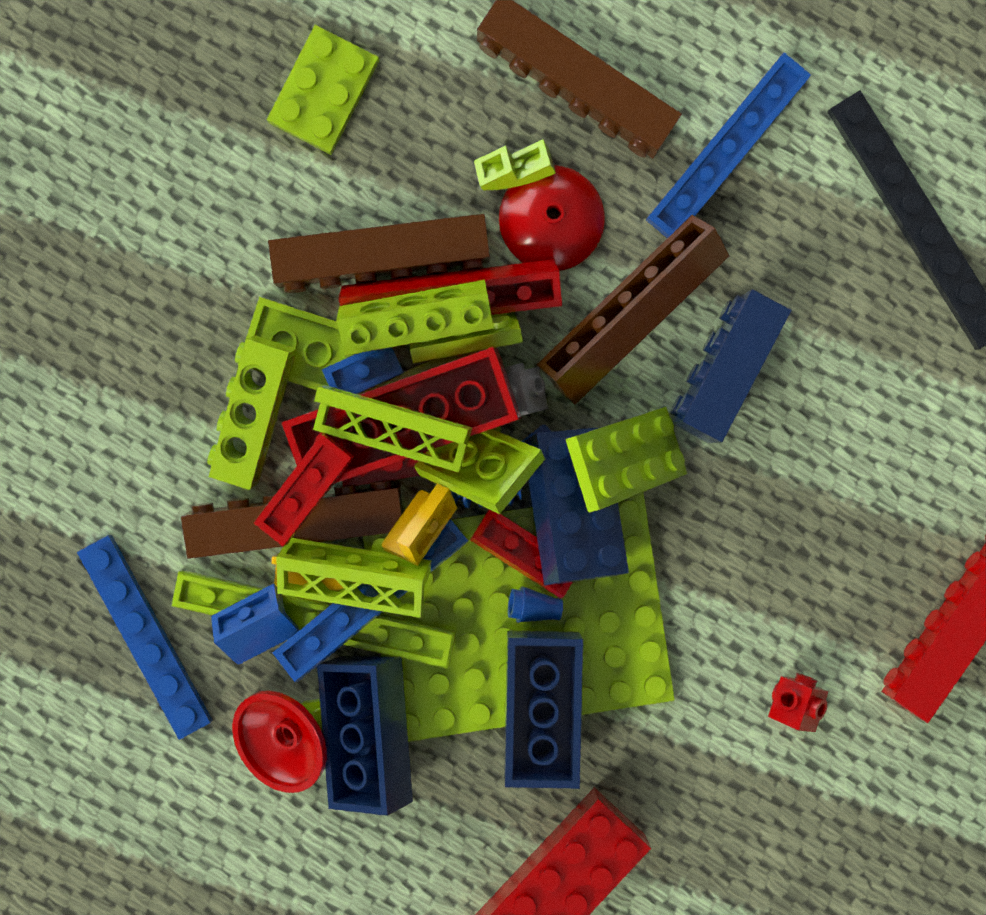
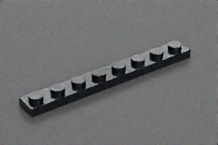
M861 90L857 91L830 108L827 113L975 350H979L986 346V291Z

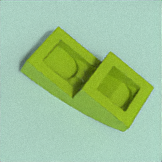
M544 139L513 154L510 153L505 145L474 160L479 185L483 191L518 187L556 173L549 148Z

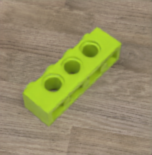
M485 280L339 306L336 319L345 355L494 329Z
M256 335L246 338L245 342L240 343L235 356V362L239 363L236 377H231L226 389V397L230 398L227 410L222 411L216 426L220 436L217 445L214 444L207 459V464L211 465L208 477L247 490H251L259 483L297 351L296 348ZM254 368L260 369L265 374L266 383L264 386H259L253 381L252 372ZM244 403L251 404L255 408V420L248 419L244 415ZM235 437L245 442L247 446L246 453H241L235 449L233 444Z

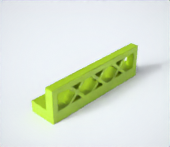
M318 386L314 401L320 403L313 430L458 473L460 472L472 427L334 387ZM332 406L345 410L351 422L340 428L326 425L329 407ZM354 413L359 414V415H362V416H360V417L357 418ZM368 417L380 420L384 424L387 433L376 439L367 437L359 422ZM391 424L397 425V427L393 429ZM354 426L358 434L347 431V429ZM403 428L418 431L424 443L414 449L405 448L398 439L396 432ZM427 434L435 437L429 440ZM390 436L394 444L382 440ZM441 438L459 443L454 462L439 458L432 443ZM427 447L431 455L418 451Z
M292 538L276 556L277 594L421 618L423 614L424 587L431 573V560L422 559L417 566L393 554ZM288 571L300 573L307 583L304 585L288 583ZM326 577L336 579L343 588L339 591L329 590L322 583V580ZM362 583L369 584L380 594L375 597L365 596L357 587ZM397 590L414 592V604L401 602L393 593Z

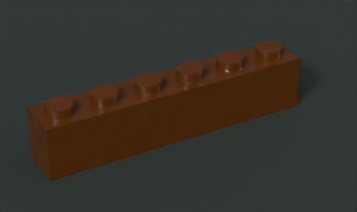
M496 0L477 28V41L480 43V49L485 54L494 59L499 55L510 63L509 68L516 75L522 78H527L529 75L540 83L538 86L546 95L552 98L560 96L569 102L568 107L573 113L582 118H586L587 115L599 122L598 128L603 133L612 138H615L617 135L629 142L628 148L640 157L645 158L648 155L654 158L682 113L513 0Z
M485 214L268 240L273 284L278 288H284L285 293L306 291V285L320 283V288L330 289L341 287V281L355 279L357 284L377 281V276L391 275V279L413 277L412 272L426 270L427 275L446 273L448 272V267L462 266V270L483 268V263L490 262Z
M691 215L537 364L552 385L562 395L576 405L729 257L716 229Z
M391 480L370 482V488L356 490L355 484L334 487L335 493H328L323 497L293 538L323 542L389 533L404 513L400 484L391 485ZM275 494L263 496V502L249 504V498H239L227 501L226 507L214 508L213 502L192 505V511L181 516L187 559L282 547L254 524Z

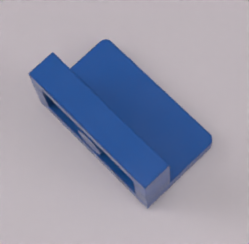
M392 347L357 353L321 369L330 387L359 394L404 373Z
M274 583L211 616L214 643L236 664H241L290 639L299 631L298 625L285 613L282 594H277V586Z

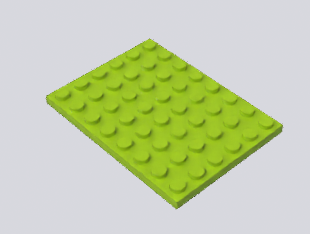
M644 492L618 502L629 573L573 582L566 595L561 598L563 600V612L560 620L517 623L516 619L509 618L508 600L512 589L520 590L523 586L553 598L559 597L470 541L485 514L451 519L469 542L430 573L424 587V608L421 618L388 612L381 613L387 616L457 631L449 668L402 658L408 742L505 727L507 631L580 633L583 638L581 715L675 701ZM533 507L507 510L500 513L537 537ZM389 533L363 536L365 550L391 554L382 547V542ZM408 591L399 600L414 604V592ZM381 654L382 657H395L386 654Z

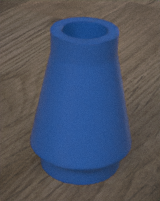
M523 586L520 590H511L508 600V617L516 619L517 623L561 619L563 612L562 599L553 598Z

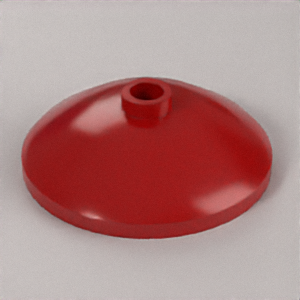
M554 165L555 174L529 184L507 189L500 205L499 227L505 245L520 262L527 263L554 259L559 271H563L577 266L595 250L603 234L605 213L599 193L586 177L573 169ZM550 208L557 209L560 213L559 218L550 219L547 216V210Z
M260 691L246 698L238 706L232 723L234 743L241 760L258 780L277 791L297 793L310 788L321 777L327 759L325 740L317 721L301 703L280 692Z

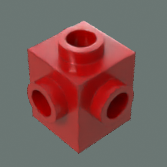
M796 673L795 678L781 676L772 692L773 702L768 717L798 731L816 732L819 720L824 717L827 711L828 704L826 699L829 691L817 687L818 680L800 673Z

